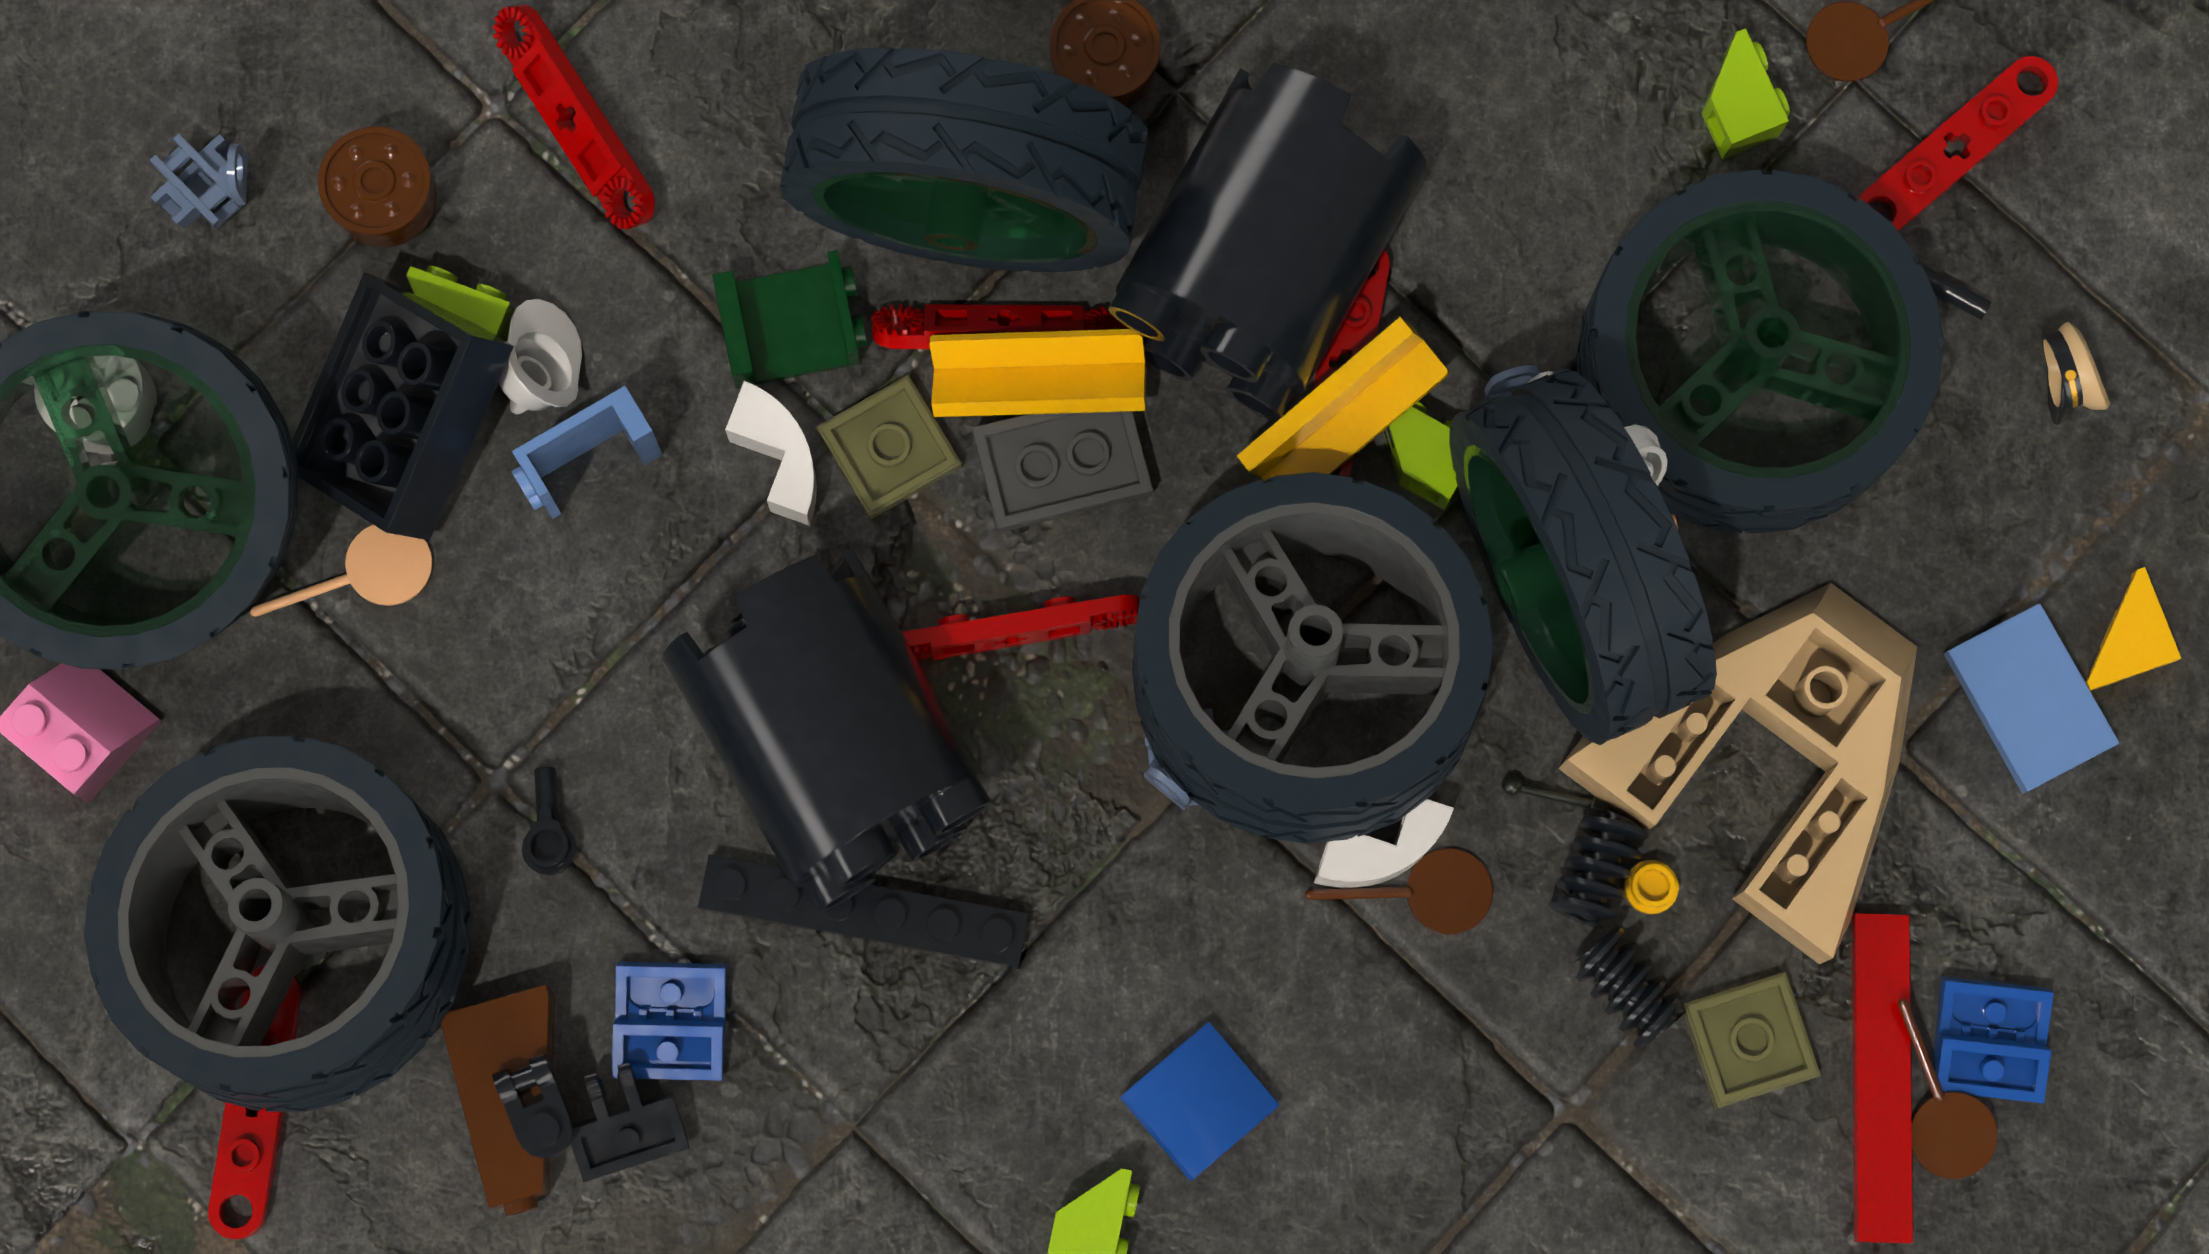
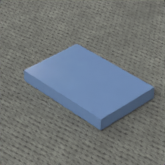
M2040 603L1944 653L1946 660L2022 794L2119 744L2113 730Z

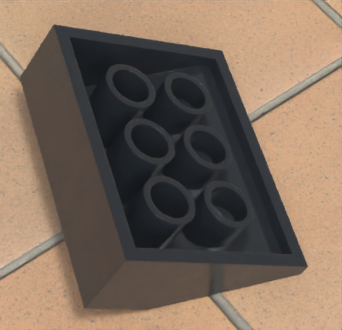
M364 272L292 439L298 464V477L386 533L430 540L514 346L471 321L383 279Z

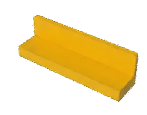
M1399 317L1241 451L1237 458L1250 473L1260 477L1263 481L1273 476L1309 472L1333 474L1449 375V370L1415 328Z
M1132 329L932 335L930 337L929 345L934 367L931 401L934 417L1146 410L1147 368L1143 335Z

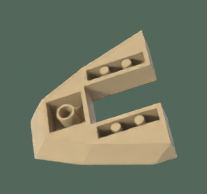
M1832 583L1749 622L1713 642L1712 647L1715 650L1717 677L1714 690H1711L1712 694L1708 697L1691 702V705L1660 719L1653 716V719L1646 725L1611 739L1602 745L1595 744L1582 736L1558 768L1619 815L1637 823L1647 832L1658 823L1741 709L1825 771L1732 898L1818 964L1833 959L1852 919L1900 763L1917 654V646Z

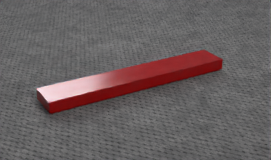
M1855 913L1851 919L1854 1242L1913 1243L1911 1038L1898 1007L1900 999H1906L1910 1005L1909 915Z

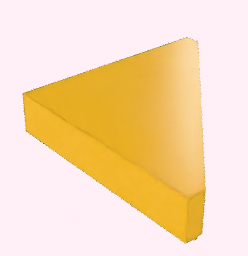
M2145 567L2137 569L2132 573L2131 581L2119 608L2115 611L2099 647V653L2085 681L2090 691L2181 659Z

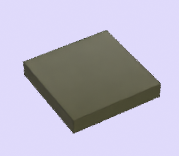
M909 375L816 427L870 520L962 468V463Z
M1786 972L1680 1005L1682 1012L1687 1010L1683 1016L1715 1109L1821 1076Z

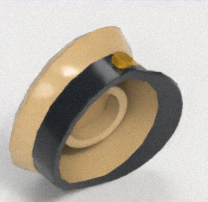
M2066 322L2057 331L2043 335L2042 346L2047 365L2048 404L2053 423L2059 425L2068 409L2080 405L2091 410H2106L2110 402L2092 354L2080 330L2072 323Z

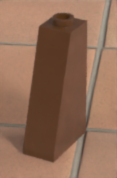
M547 985L448 1012L441 1022L488 1208L495 1210L504 1208L506 1217L538 1208L536 1198L550 1194L551 1158L534 1157L523 1150L517 1140L492 1077L493 1073L505 1068H509L513 1072L530 1065V1058L544 1052L553 1069L555 997L553 990ZM538 1085L520 1092L525 1107L544 1100Z

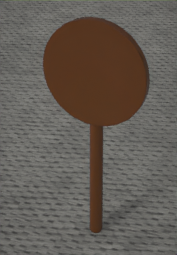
M1913 0L1881 18L1873 10L1859 3L1845 1L1830 4L1821 9L1808 26L1805 41L1808 56L1813 65L1822 74L1831 79L1841 82L1863 80L1875 73L1886 58L1889 47L1886 26L1936 0Z
M1446 848L1433 851L1420 859L1409 875L1407 887L1308 889L1305 892V897L1308 900L1407 898L1410 910L1423 926L1440 934L1454 935L1469 931L1484 919L1492 903L1493 887L1487 869L1475 856L1459 849Z
M1900 999L1898 1001L1899 1010L1932 1093V1097L1927 1099L1917 1109L1912 1118V1152L1917 1161L1936 1176L1947 1179H1960L1971 1176L1980 1171L1990 1161L1996 1149L1998 1135L1994 1117L1981 1101L1969 1094L1954 1091L1943 1093L1909 1002L1906 999Z

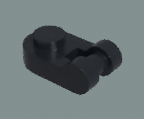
M544 1052L530 1058V1065L513 1072L509 1068H505L493 1073L492 1077L517 1140L523 1150L534 1157L549 1159L559 1156L568 1149L573 1140L574 1125L550 1061ZM538 1085L544 1100L525 1107L520 1092Z

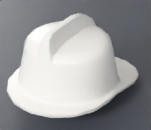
M541 299L526 300L515 308L511 318L507 342L513 345L514 348L498 382L502 391L510 399V411L516 415L527 410H545L550 406L567 407L575 401L578 393V380L582 359L579 334L566 313L553 303Z

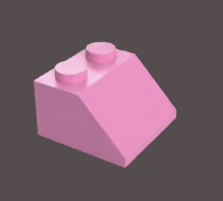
M61 663L29 683L0 716V733L72 794L90 803L162 720L101 669H81Z

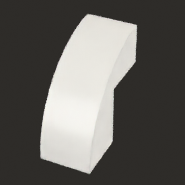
M744 381L725 429L729 442L782 460L767 498L770 512L810 526L815 510L817 484L815 469L806 438L797 421L777 399L761 388Z
M1429 799L1425 800L1402 818L1394 844L1366 835L1359 837L1356 835L1347 840L1327 842L1314 883L1334 888H1361L1380 884L1397 877L1415 865L1431 849L1444 831L1454 808Z

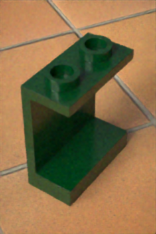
M838 250L827 252L829 264L738 282L735 280L733 271L712 274L731 374L736 389L742 388L744 381L757 385L860 364L857 348L866 347L867 341L862 316L851 317L847 298L857 296L852 267L851 265L841 267Z

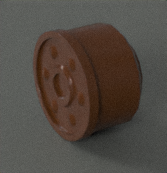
M1074 0L1059 14L1050 36V57L1054 74L1071 79V82L1084 84L1102 92L1127 108L1140 100L1153 82L1154 71L1160 56V35L1153 17L1140 3L1135 0Z
M376 126L354 130L341 137L331 146L325 154L319 169L318 190L326 211L343 228L348 236L363 245L389 248L405 244L420 234L433 216L437 194L428 161L419 146L407 135L397 130Z

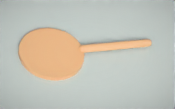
M371 525L362 530L353 539L348 548L345 560L347 574L256 605L251 608L250 613L252 616L258 617L351 584L361 597L372 603L385 606L405 603L417 596L424 589L430 578L432 556L429 546L424 539L386 533L375 525Z

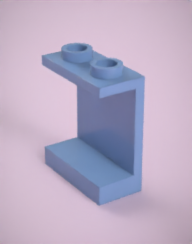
M626 386L512 451L520 466L511 472L534 510L545 506L552 519L561 515L541 478L621 431H624L644 466L663 455L651 427Z

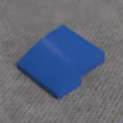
M618 962L616 965L615 1021L613 1023L612 1078H618V1065L629 1062L636 1079L722 1081L725 1047L727 964Z
M1941 976L1936 1021L1934 1070L1942 1091L2044 1103L2052 1051L2046 1045L2054 992L2049 988Z
M1210 1022L1206 1023L1120 1097L1190 1182L1280 1106Z

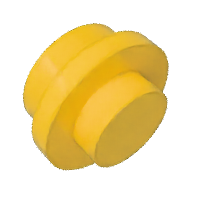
M1646 860L1630 869L1634 873L1633 879L1624 880V892L1627 893V901L1635 910L1652 915L1662 913L1673 905L1678 895L1679 884L1675 873L1668 865L1656 860Z

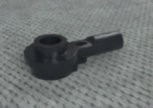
M540 767L534 769L537 821L530 825V830L523 839L522 854L524 861L531 870L540 875L553 876L564 872L571 866L576 857L577 845L572 833L558 821L556 768Z

